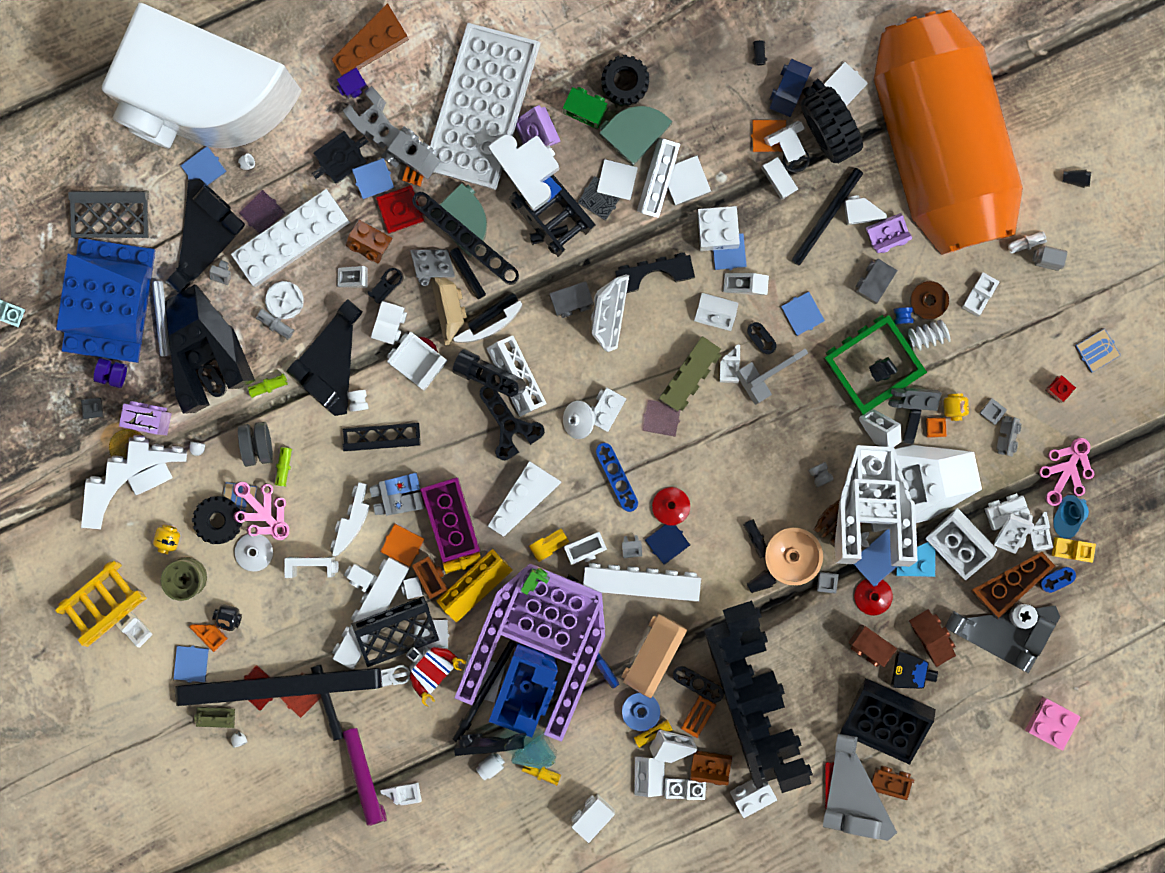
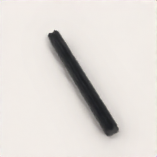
M855 168L792 258L794 264L799 266L806 258L862 177L863 172L860 169Z

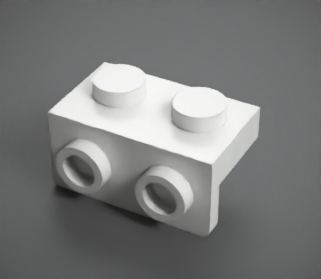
M750 780L730 791L743 818L777 801L768 782L763 783L764 787L756 789L753 780Z

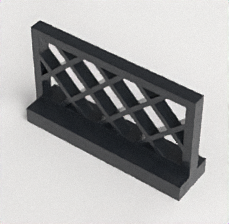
M424 596L351 623L367 668L405 654L412 647L418 649L439 641ZM426 612L427 618L424 624L415 621L418 615ZM401 621L410 622L406 630L397 628ZM413 624L421 627L418 635L409 632ZM387 627L392 630L388 637L379 634L381 629ZM425 629L432 631L434 635L427 639L421 637ZM395 631L403 634L400 642L391 639ZM367 634L373 636L370 644L362 642L361 637ZM407 636L415 638L413 644L409 646L403 644ZM377 638L385 641L381 649L373 646ZM389 642L397 645L395 651H385ZM371 649L379 652L377 658L368 659L367 656Z

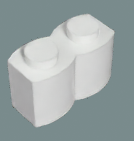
M382 301L371 338L393 345L395 341L399 342L402 332L399 330L400 323L404 324L407 313L404 312L405 308Z

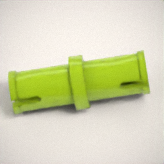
M283 373L271 379H263V382L248 387L251 398H254L266 392L271 393L276 388L288 385V382H286L287 378Z
M280 447L279 461L275 467L277 468L274 483L276 486L286 487L288 470H291V466H289L291 448Z

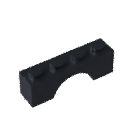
M685 252L675 254V258L668 260L667 257L657 258L654 263L648 264V261L638 262L636 267L630 268L629 265L620 266L615 271L616 278L629 275L626 293L638 291L642 279L652 272H664L671 276L675 283L695 278L691 256L686 255Z

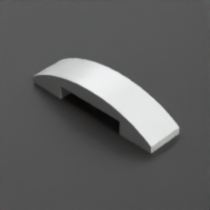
M521 301L504 309L506 318L475 335L468 329L454 337V341L456 343L474 342L499 332L518 314L522 307Z

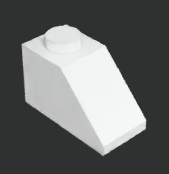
M859 195L848 197V200L844 202L847 225L881 221L887 218L886 213L866 198H860Z
M725 273L723 292L767 295L769 276L756 273Z
M875 409L859 417V421L876 445L880 447H895L901 442L900 423Z
M663 730L657 732L655 739L649 747L655 760L668 763L675 762L697 751L692 737Z

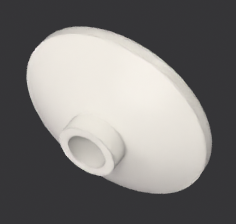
M583 401L570 403L564 411L563 425L570 437L583 439L593 429V411Z
M247 534L237 542L235 547L237 563L248 571L264 569L269 565L273 557V548L270 541L261 534L257 536H249ZM251 549L256 550L255 556L250 555Z

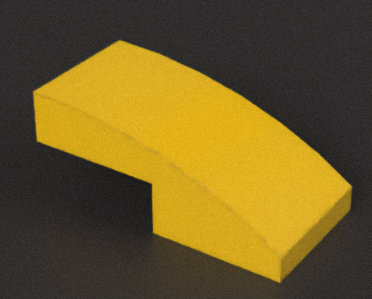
M1054 537L1052 556L1093 563L1096 544Z

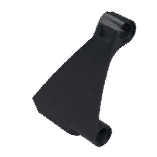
M201 179L188 180L179 266L166 280L179 294L197 279L245 226V223L231 211V207Z
M349 299L341 305L335 317L310 347L286 371L301 384L305 391L334 416L347 414L353 324L363 313Z

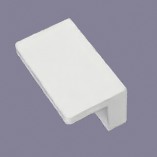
M778 157L761 167L781 200L798 190Z
M702 293L694 321L731 331L737 313L738 302Z
M635 757L634 795L643 797L664 795V761L659 762L653 757Z

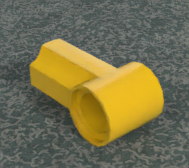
M560 528L549 536L529 545V548L536 560L540 562L552 555V552L567 545L569 540Z

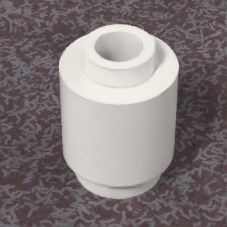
M491 753L478 764L479 766L476 768V771L483 780L491 779L504 768L503 764L505 761L499 754Z

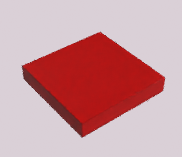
M412 185L376 197L388 234L425 222L422 213L413 205L412 199L415 192Z

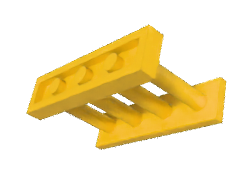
M108 562L103 567V571L69 599L62 600L58 604L59 607L55 609L59 614L67 613L81 631V637L78 641L82 646L89 647L147 599L143 592L132 591L117 570L122 565L119 562ZM109 576L114 579L126 595V600L121 604L115 601L102 584ZM95 588L111 607V612L107 616H103L87 596ZM80 600L97 620L96 625L92 628H88L72 608Z

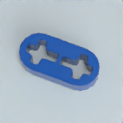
M1062 567L1040 580V587L1045 592H1055L1073 583L1076 579V573L1070 567ZM1064 571L1071 573L1069 580H1060L1059 577L1064 575ZM1047 579H1049L1050 581L1056 579L1057 582L1052 584L1051 589L1049 587H1045Z

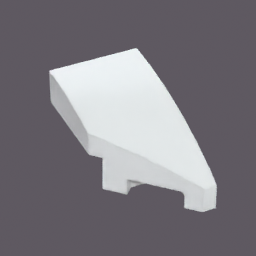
M736 345L720 362L721 383H739V378L735 372L739 370L740 345Z
M1047 512L1042 514L1030 534L1033 552L1053 549Z
M419 783L380 790L381 794L389 797L396 805H408L422 801Z

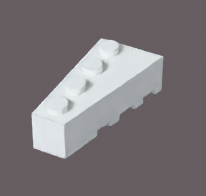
M529 461L488 527L505 536L562 482Z

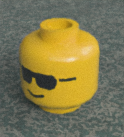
M163 524L162 527L156 529L153 545L158 548V552L169 554V551L177 549L180 533L176 527Z

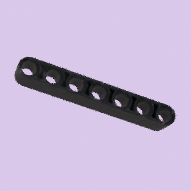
M417 192L413 196L412 202L418 211L504 283L514 285L518 282L519 273L515 267L428 194ZM419 197L427 199V203L424 206L417 205L416 202ZM434 209L441 210V217L437 219L432 218V211ZM453 221L456 223L454 231L446 229L448 222ZM463 234L471 235V241L469 243L465 244L461 242V236ZM477 247H485L486 253L483 256L476 255ZM492 259H499L501 261L500 267L492 268L490 266ZM506 272H515V279L512 281L506 280Z

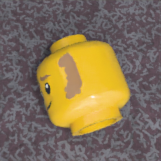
M963 393L948 394V397L944 398V415L951 417V421H962V417L969 414V401L967 397L963 396Z

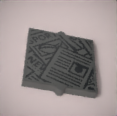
M594 176L589 186L584 188L585 192L578 201V204L606 221L612 210L616 209V204L620 198L597 192L600 179Z

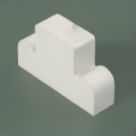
M504 135L488 146L533 211H536L550 200L551 190L543 181L559 170V165L553 158L555 153L549 145L546 147L541 139L535 136L518 148L514 137Z

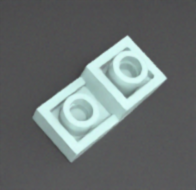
M0 300V321L19 327L25 309Z

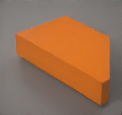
M192 624L189 626L213 652L228 639L215 625Z

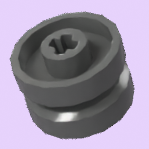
M267 422L255 423L254 432L249 424L238 426L239 449L244 466L256 465L257 456L262 464L273 463L272 442Z

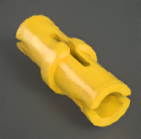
M480 552L442 562L445 573L448 574L460 569L466 570L467 567L478 563L481 560Z
M666 720L633 738L640 748L655 739L656 731L661 729L669 732L673 729L669 721Z
M527 760L522 768V772L537 777V780H545L555 786L558 785L561 774L545 769L546 766L542 765L541 767Z

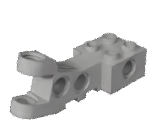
M373 86L369 87L365 94L374 105L361 116L355 112L350 104L342 110L367 138L373 136L372 140L383 149L387 146V150L398 160L427 180L441 162L436 157L438 153L428 144L422 143L412 133L408 132L405 134L391 125L383 113L386 102ZM378 116L376 122L371 123L372 118ZM389 130L388 135L382 137L383 132Z

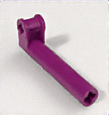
M358 728L346 730L343 732L366 825L369 827L386 822V812L384 806L378 802Z

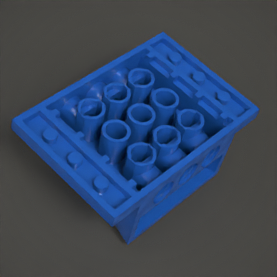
M79 238L76 255L69 253L67 255L56 330L64 332L62 352L139 363L155 249Z

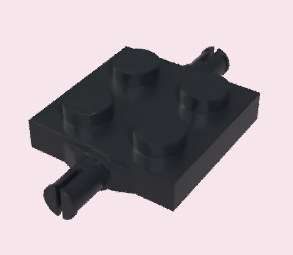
M343 131L314 152L321 167L315 170L312 175L317 180V178L326 173L337 185L353 173L352 169L367 163L361 154L360 148L369 141L363 136L355 142Z

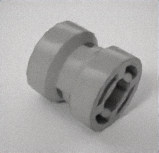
M826 462L809 469L810 475L815 478L814 483L816 487L834 480L832 474L827 471L828 466Z

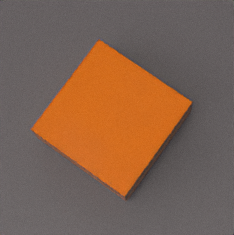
M926 418V437H947L946 418Z

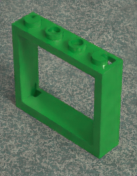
M882 314L873 320L874 325L869 328L867 325L857 331L859 335L854 338L849 336L841 342L843 344L841 347L836 349L834 346L825 352L827 356L823 358L861 415L866 414L893 396L891 394L893 388L903 389L927 373L889 315L884 317ZM887 324L917 370L863 405L833 359Z

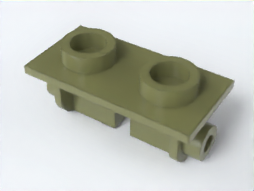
M197 707L194 716L196 727L234 728L235 709Z

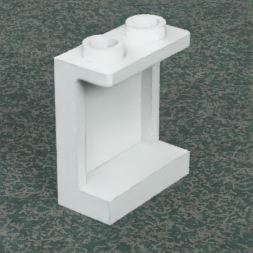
M412 332L409 334L405 333L399 340L401 344L397 350L393 348L388 354L389 360L387 362L425 391L448 360Z
M335 557L285 558V578L296 577L297 566H327V578L334 577L335 573H338L339 564L338 561H335Z

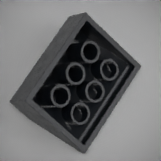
M865 678L845 719L840 734L858 737L857 742L910 765L934 723L936 709Z

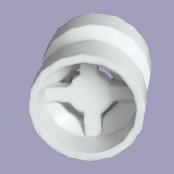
M366 390L347 393L348 399L351 402L349 405L350 412L369 409L368 403L365 402Z

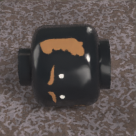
M223 604L219 609H215L212 620H215L217 628L234 631L235 628L238 629L240 626L242 614L239 608Z

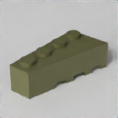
M702 336L658 400L676 413L679 410L683 411L689 403L687 401L689 395L692 394L694 396L700 387L697 385L700 379L705 380L711 370L708 368L711 363L716 364L721 357L719 353L721 348Z

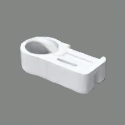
M398 665L381 670L383 687L392 685V683L393 685L407 683L410 680V669L405 665ZM401 667L407 670V672L394 674ZM408 675V678L404 681H397L395 679Z

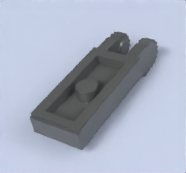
M893 388L891 394L902 398L901 400H889L888 405L895 408L937 411L942 393L938 390Z

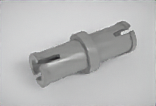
M261 309L258 316H256L257 320L270 327L269 330L277 332L286 340H289L293 335L292 333H294V329H291L281 322L280 318H275L264 309Z

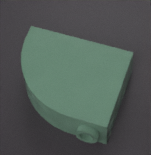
M646 106L631 107L618 113L610 122L606 120L599 128L601 130L600 136L634 166L672 125L673 121L654 108Z
M461 183L440 205L484 241L487 233V219L484 209L479 200L474 196L476 192L468 184L464 186ZM435 209L431 216L437 219L441 217L442 212L439 209ZM453 221L448 222L446 229L454 231L456 223ZM463 234L461 236L462 243L467 244L471 241V235ZM455 242L470 258L472 257L469 252ZM481 246L476 248L475 253L480 249Z

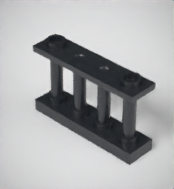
M551 175L550 177L562 190L549 203H545L536 211H532L526 204L523 195L520 196L516 191L512 193L509 200L511 206L523 215L546 242L550 252L559 257L566 250L563 247L566 242L580 231L587 235L596 224L558 179ZM555 202L559 203L563 211L544 225L537 216ZM571 217L575 222V226L557 240L550 231L564 219Z

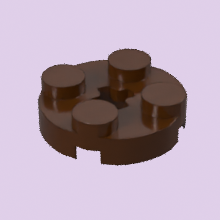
M926 281L915 287L910 296V305L913 308L914 314L926 320L936 319L948 309L949 294L938 282ZM928 295L935 299L931 306H928L927 302L924 301L928 298Z

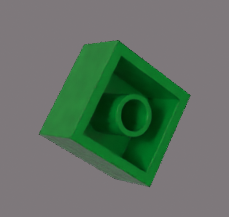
M572 87L562 108L563 114L598 130L607 110L605 99L598 95L590 96L587 94L588 91L581 87H577V89Z

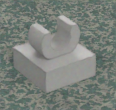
M221 260L218 267L212 265L209 271L210 280L229 285L231 274L228 271V262Z
M637 535L634 537L635 541L628 542L627 536L624 537V542H622L623 558L642 556V544Z

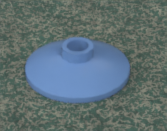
M635 693L629 696L623 704V720L633 730H649L657 724L660 718V706L653 696L650 699L641 693ZM639 708L645 710L643 715L638 714L637 710Z

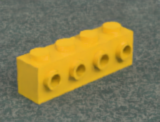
M492 549L436 601L444 612L457 623L513 570Z

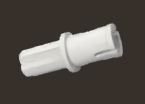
M1043 231L1030 236L1025 235L1022 239L1010 242L1008 249L1010 253L1024 249L1030 250L1031 247L1046 243L1047 238Z

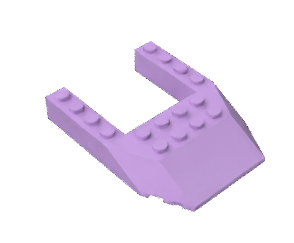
M528 564L497 591L455 699L473 705L501 635L572 664L544 732V735L562 742L605 638L602 592L543 569L548 573L547 576L550 577L548 583L546 584L536 579L539 583L533 592L529 591L526 595L521 592V587L532 568L536 570L540 568L533 564Z

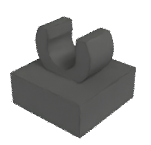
M101 398L81 400L83 419L104 417Z

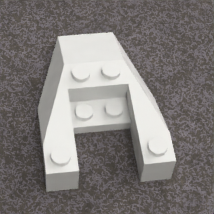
M856 446L839 501L835 537V563L855 564L862 559L860 523L889 524L891 566L910 567L918 561L915 503L911 500L908 491L909 487L903 478L902 468L894 447Z
M918 445L895 449L902 468L903 478L909 487L908 491L911 500L915 503L916 523L930 520L982 490L974 452ZM871 523L872 532L890 529L889 524Z

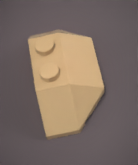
M431 277L445 346H450L454 340L453 338L456 337L463 326L464 318H467L465 307L460 305V300L463 299L461 288H457L456 284L445 277Z

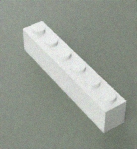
M391 557L388 560L384 559L379 567L382 571L378 577L374 576L369 585L372 589L369 594L365 592L360 601L363 604L360 610L356 609L351 617L353 623L387 610L410 567ZM351 625V627L347 626L342 633V637H344L342 643H337L332 653L335 654L334 660L353 670L360 660L362 652ZM372 635L362 636V642L368 644Z

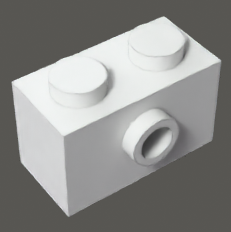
M600 532L564 546L571 565L581 560H585V562L596 558L595 554L607 550Z

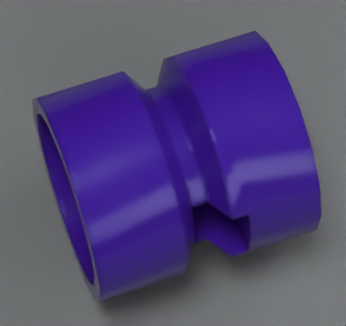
M99 358L93 380L101 384L109 382L110 386L122 388L127 374V365L118 362L112 364L110 360Z

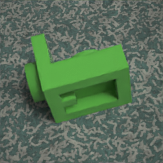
M532 568L521 587V592L526 595L529 591L533 592L539 583L536 579L547 584L550 579L547 576L548 573L540 568H537V570Z

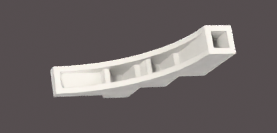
M134 435L129 437L127 460L123 459L122 456H112V458L107 459L105 480L97 476H91L90 479L86 478L81 528L101 529L106 508L118 488L133 475L153 465L166 462H186L187 450H183V447L172 446V449L164 448L163 445L153 444L152 447H149V439H145V436Z

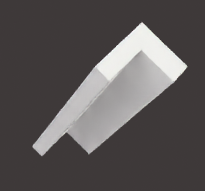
M513 335L486 348L496 367L522 379L524 377L529 382V387L526 386L522 394L510 397L520 417L547 404ZM505 343H510L512 353L507 350ZM515 360L520 363V370L515 367ZM531 395L536 396L538 404L534 405Z

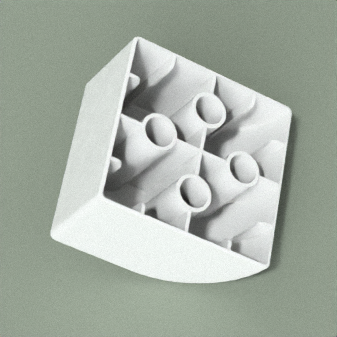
M141 2L138 3L102 84V91L118 103L113 119L128 127V131L134 135L167 149L171 148L176 134L195 143L212 148H233L251 143L266 135L286 117L302 91L283 64Z

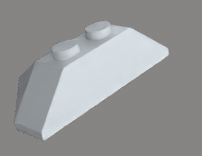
M629 275L615 278L599 289L594 297L595 307L591 316L592 335L607 352L618 348Z

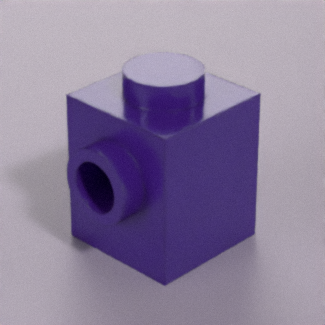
M357 68L337 79L339 85L336 87L341 95L346 94L348 99L360 96L363 93L362 90L368 87Z

